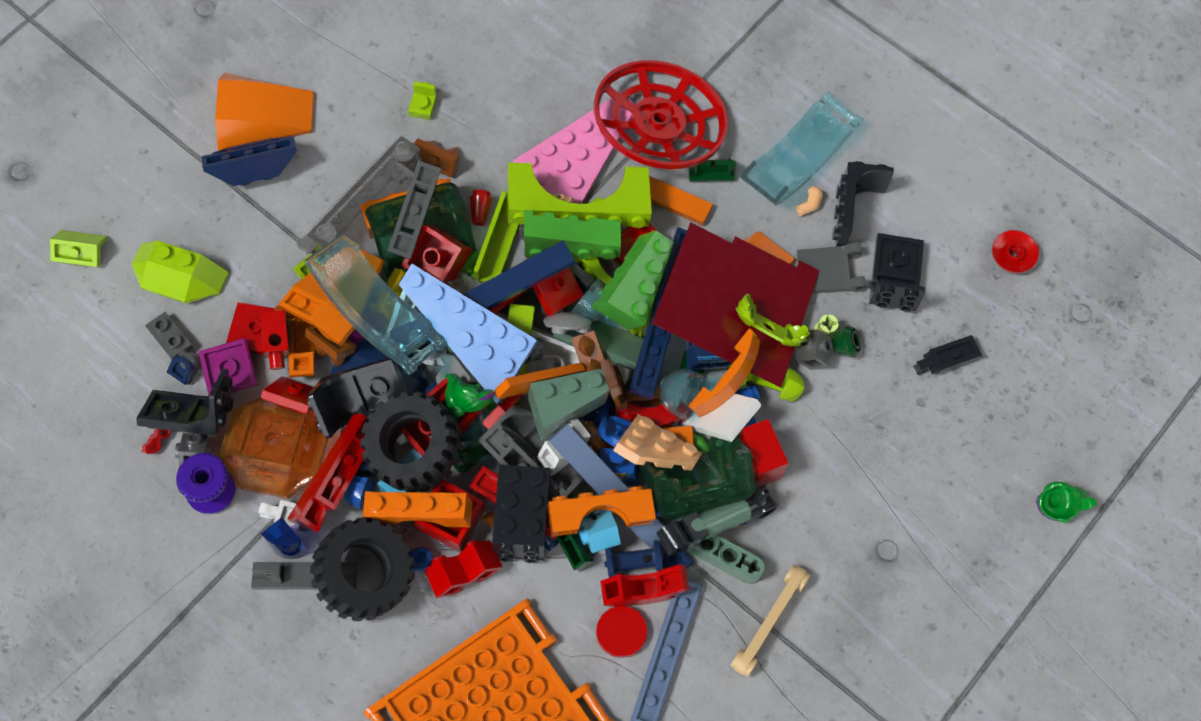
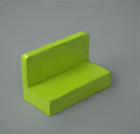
M60 230L50 238V261L98 267L101 264L100 246L106 242V236Z

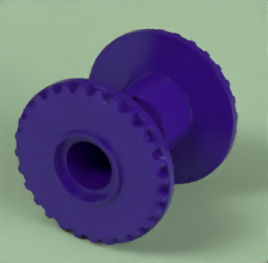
M209 453L192 455L180 465L177 471V487L194 510L203 514H214L224 510L232 502L236 491L235 481L227 471L223 461L217 456Z

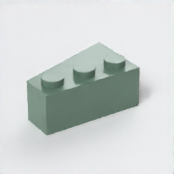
M603 368L530 383L527 397L540 441L547 438L549 434L557 429L562 428L569 420L581 418L606 403L610 390Z

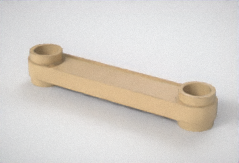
M792 565L783 580L787 585L746 651L740 649L730 666L742 676L748 677L758 662V659L754 656L795 590L801 592L811 576L802 567Z

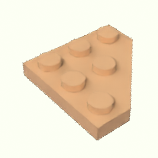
M639 414L613 450L637 465H644L648 461L654 462L656 467L672 468L674 465H682L684 470L691 471L702 454L694 445L683 442L671 431L663 430L655 425L650 418L642 417Z

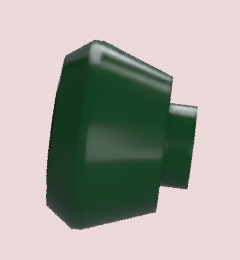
M846 325L834 333V338H832L834 352L848 357H856L859 354L861 341L854 327Z

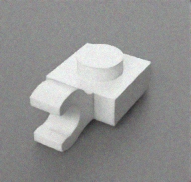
M280 500L279 507L261 503L258 511L260 517L275 519L273 523L275 527L300 531V525L287 519L297 503Z

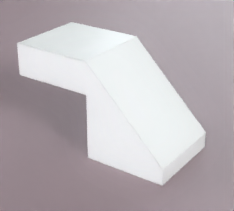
M577 418L569 420L568 424L587 444L591 437L589 432ZM549 441L544 442L537 456L543 467L550 468V476L555 475L569 463Z

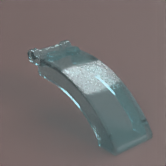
M829 92L825 93L818 103L815 102L798 123L773 148L757 160H753L740 176L743 181L775 206L788 199L807 183L863 122V118L860 115H854L833 99L834 96ZM829 106L850 123L845 126L824 110V108Z
M341 234L305 259L311 274L344 318L373 346L399 364L407 374L411 375L417 370L419 364L437 350L441 351L448 345L446 339L433 329L430 320L410 307L388 287L366 260L359 245L344 234ZM427 340L432 342L411 359L408 357L409 354Z

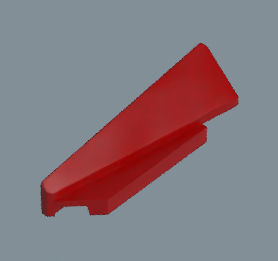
M354 414L291 511L287 518L288 520L318 533L327 510L336 509L363 461L362 453L365 450L360 447V439L365 438V435L361 433L364 425L363 420L366 419L364 414Z

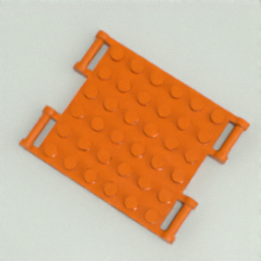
M528 598L521 601L363 712L366 718L372 721H385L379 713L384 708L388 710L394 721H590L577 702L578 699L583 697L599 721H615L610 719L591 692L592 687L588 682L572 693L563 683L542 653L545 649L554 645L558 639L554 634L549 633L532 609L533 604ZM522 613L525 615L542 641L537 644L518 619V615Z

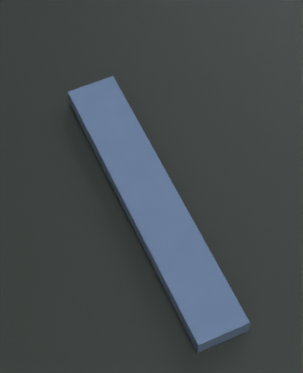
M568 423L548 440L599 495H604V491L618 489L619 493L629 492L628 487ZM656 518L653 524L631 526L630 528L651 549L653 540L660 542L656 533L664 526Z
M688 579L690 591L677 594L675 598L671 599L630 721H658L703 584Z

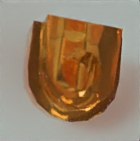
M582 421L581 424L591 435L587 445L596 453L603 447L606 441L599 435L598 426L595 423Z

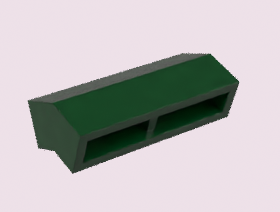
M578 532L577 534H569L567 537L565 535L557 536V540L573 570L581 572L593 566L594 561L586 546L583 545ZM570 543L573 544V546H574L576 552L578 553V555H579V557H580V559H581V562H580V563H579V561H578V559H577L575 553L573 552V550H572V548H571V546H570Z

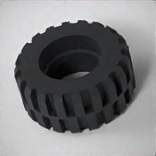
M403 391L400 393L401 397L395 394L387 397L388 401L386 403L380 401L376 405V412L374 414L370 412L367 416L369 420L368 425H363L361 433L365 435V438L360 439V447L365 450L362 453L364 462L368 464L367 468L378 479L400 491L416 492L418 489L424 492L430 490L429 485L431 484L435 487L443 483L442 477L446 476L449 478L453 473L450 470L453 464L458 465L460 461L457 453L463 451V443L459 441L463 434L462 429L458 427L459 422L457 418L436 398L430 395L427 396L423 392L416 391L412 394L410 391ZM415 421L427 422L431 430V441L426 452L419 459L411 463L401 464L396 461L393 446L399 431L407 424Z
M359 517L355 521L347 520L340 526H336L319 543V547L314 551L312 557L314 562L310 565V573L314 574L311 584L312 588H318L319 593L316 595L318 600L322 601L324 599L328 603L325 607L330 612L338 611V617L343 619L352 617V621L360 622L363 619L369 621L389 612L408 594L411 588L409 584L414 580L415 573L411 571V568L415 566V561L413 557L409 558L408 554L412 550L409 544L404 545L402 542L404 536L400 532L395 534L392 531L394 526L389 523L382 526L380 525V519L372 518L367 522L365 517ZM355 547L364 548L372 552L379 559L383 567L384 577L382 585L377 590L372 592L360 591L346 581L341 570V558L348 549Z

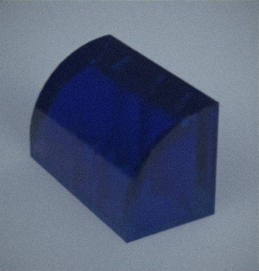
M282 517L261 533L272 551L282 558L298 559L308 554L301 539Z

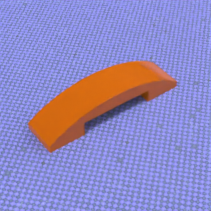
M296 316L293 320L290 319L289 377L314 376L316 350L314 343L305 337V329L313 325Z
M750 328L734 347L739 354L738 358L712 391L703 387L689 404V408L698 417H702L724 404L735 394L749 375L755 363L760 344L759 338Z

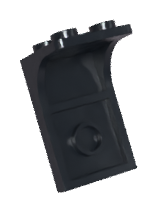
M861 161L848 162L836 188L835 199H838V206H835L834 219L837 222L832 233V240H836L835 247L847 245L851 235L855 196L863 192L885 193L894 174L893 167H888L884 164H865Z
M883 233L877 234L869 304H875L880 308H899V310L904 312L916 311L926 289L920 286L924 240Z
M392 356L322 377L308 393L307 402L309 408L316 415L319 431L328 439L332 438L341 427L347 425L354 414L362 413L365 417L370 412L374 414L377 410L376 405L380 401L386 403L388 401L387 397L393 394L401 397L400 393L407 391L395 358Z
M222 369L209 396L152 390L136 417L137 426L217 436L220 428L225 426L226 416L228 412H232L234 404L233 398H230L233 379L229 377V369Z
M499 464L492 547L493 552H496L500 561L511 562L513 559H524L526 563H538L539 560H544L550 468Z

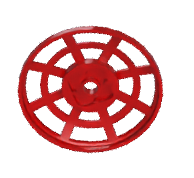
M640 60L615 68L602 79L593 102L596 123L606 140L628 158L654 168L684 169L701 164L720 149L727 133V112L720 96L713 87L692 71L668 62ZM646 72L668 74L681 79L676 89L662 84L649 83ZM632 73L638 74L640 84L626 89L621 94L610 86L614 81ZM691 84L704 94L713 108L700 111L695 102L684 94L688 85ZM651 91L663 92L671 95L669 100L662 97H653ZM604 92L615 100L612 109V120L601 119L600 102ZM642 92L644 97L636 105L627 100L628 97ZM681 100L686 104L693 114L685 115L677 105L678 101ZM621 106L632 113L631 121L619 120V109ZM717 116L719 123L716 142L703 139L705 132L704 119ZM654 118H658L663 123L655 121ZM697 121L698 131L696 137L684 132L687 123ZM607 128L616 129L622 139L633 148L629 150L620 144ZM623 129H634L641 137L637 143L634 142ZM681 139L691 144L675 151L671 143ZM649 142L662 144L665 152L653 151L645 147ZM697 146L711 149L705 155L694 160L682 162L679 156L690 153ZM642 152L654 157L669 158L671 162L657 161L639 154Z

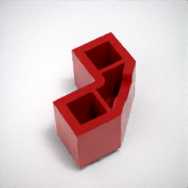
M478 539L472 540L464 546L465 549L457 556L446 557L441 555L431 561L432 565L424 572L436 598L455 595L463 591V586L475 580L480 583L503 567L496 552H493L490 540L481 542Z

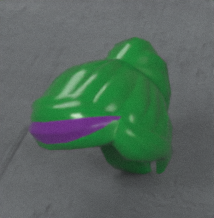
M445 374V378L448 379L445 391V404L454 417L458 418L466 412L480 411L494 400L495 393L493 390H483L479 383L476 385L463 383L456 374Z
M1061 481L1047 484L1043 492L1038 495L1036 501L1038 510L1043 516L1062 523H1068L1080 511L1092 509L1097 505L1095 498H1091L1086 490Z

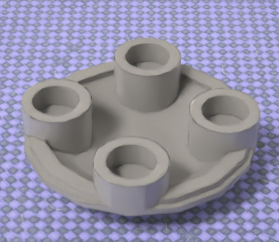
M570 312L556 313L543 319L545 326L552 327V333L565 334L567 330L588 333L592 324L590 319Z

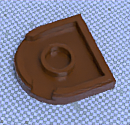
M609 359L602 361L603 372L618 410L628 409L630 404L624 401L628 394L618 364Z

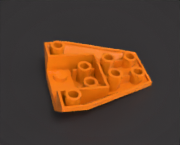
M348 244L293 285L274 310H285V317L293 320L296 316L314 325L325 338L342 346L357 327L384 261Z

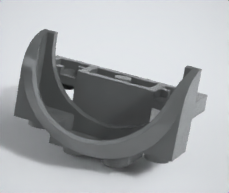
M516 403L478 441L501 465L543 467L537 456L544 442L548 441L559 429L540 441L532 411L521 408ZM570 463L555 475H552L553 479L549 476L548 503L553 501L552 498L567 496L584 479Z

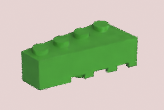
M524 210L525 257L531 258L563 240L572 257L580 259H590L591 257L614 259L615 257H620L621 221L591 217L587 221H582L581 218L574 215H568L567 218L563 219L555 218L554 213L544 212V216L533 215L532 210Z
M657 230L639 236L625 256V261L621 267L616 269L614 277L601 291L602 295L591 307L627 330L645 326L674 242Z

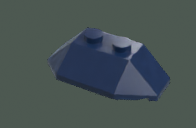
M294 136L286 138L276 137L224 148L213 152L211 155L202 156V167L204 172L232 186H245L259 180H271L274 177L280 176L296 153Z
M362 340L356 344L355 353L347 356L342 365L338 367L333 365L330 373L332 375L394 356L407 391H410L412 394L416 391L423 392V389L429 383L428 378L412 352L401 356L396 346Z

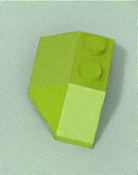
M158 240L142 243L131 263L141 289L185 304L211 295H219L229 276V272L203 255Z

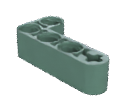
M707 504L705 507L696 508L701 513L708 511ZM689 510L682 511L677 521L690 515ZM718 535L703 540L712 544L713 549L711 550L702 549L700 544L686 550L688 553L748 584L758 582L764 572L765 567L762 559ZM723 554H732L735 557V561L726 562L723 559ZM740 560H743V564L738 568ZM754 566L755 571L752 574L749 573V568Z

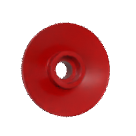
M1009 230L996 237L992 245V255L995 262L1002 269L1011 273H1024L1032 269L1037 263L1039 249L1034 239L1028 234L1018 230Z

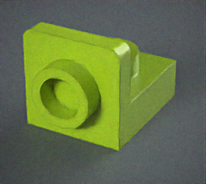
M415 81L408 115L431 120L437 101L436 86L428 82Z

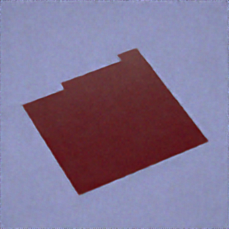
M690 222L652 324L732 364L739 356L734 347L750 328L760 340L758 354L750 373L781 388L794 347L782 345L780 341L753 326H747L739 317L736 307L739 306V301L748 293L751 295L753 304L756 305V313L783 328L787 324L802 326L819 270L800 260L797 267L736 236L733 243ZM764 324L766 328L773 331L769 325Z

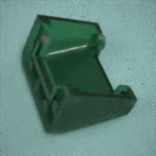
M448 182L436 185L423 225H435L473 249L472 251H475L476 246L466 205L457 186L454 183ZM406 195L373 204L365 210L378 256L384 261L382 268L386 278L392 275L395 268L402 269L403 271L406 269L401 266L405 258L387 252ZM403 227L407 231L414 232L412 229Z
M711 436L708 441L709 452L701 454L692 471L684 470L682 465H674L672 468L656 467L654 462L648 461L644 465H638L648 489H651L656 509L664 519H676L695 512L698 513L746 500L753 495L755 480L751 451L737 436L732 442Z

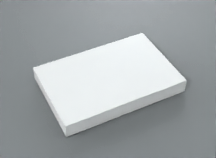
M734 394L720 407L702 417H698L691 410L681 423L683 426H692L693 431L732 442L759 410L761 404L758 399Z

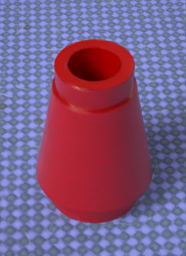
M474 190L470 196L473 225L484 226L486 224L493 200L489 191Z

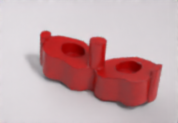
M156 428L154 434L150 435L147 443L143 444L141 452L154 454L160 451L161 439L169 437L171 430Z

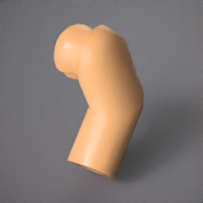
M812 186L808 189L807 202L796 206L799 216L819 209L823 198V192L820 188Z

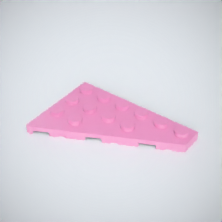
M612 98L600 105L601 119L612 120V109L615 102ZM621 106L619 109V120L630 121L632 113ZM592 110L513 160V163H532L533 173L537 181L551 195L563 194L564 196L573 197L570 203L582 204L615 148L601 133ZM607 128L610 134L618 141L620 135L617 130Z

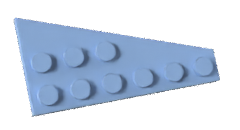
M411 264L399 284L485 390L495 391L505 378L517 376L538 340ZM494 395L493 397L497 405H499L503 399H497L496 395Z

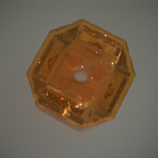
M259 397L233 409L219 456L240 490L289 499L297 491L306 487L315 476L322 464L329 438L326 439L324 434L319 431L314 411L311 410L309 413L304 414ZM273 438H280L278 444L269 445Z

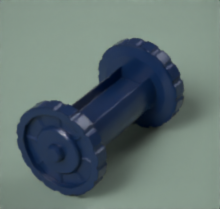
M653 540L651 549L612 554L610 548L605 549L606 561L604 566L607 567L609 578L615 576V572L649 567H655L656 571L663 570V554L660 551L658 540ZM646 554H649L652 557V560L649 563L643 560V557Z

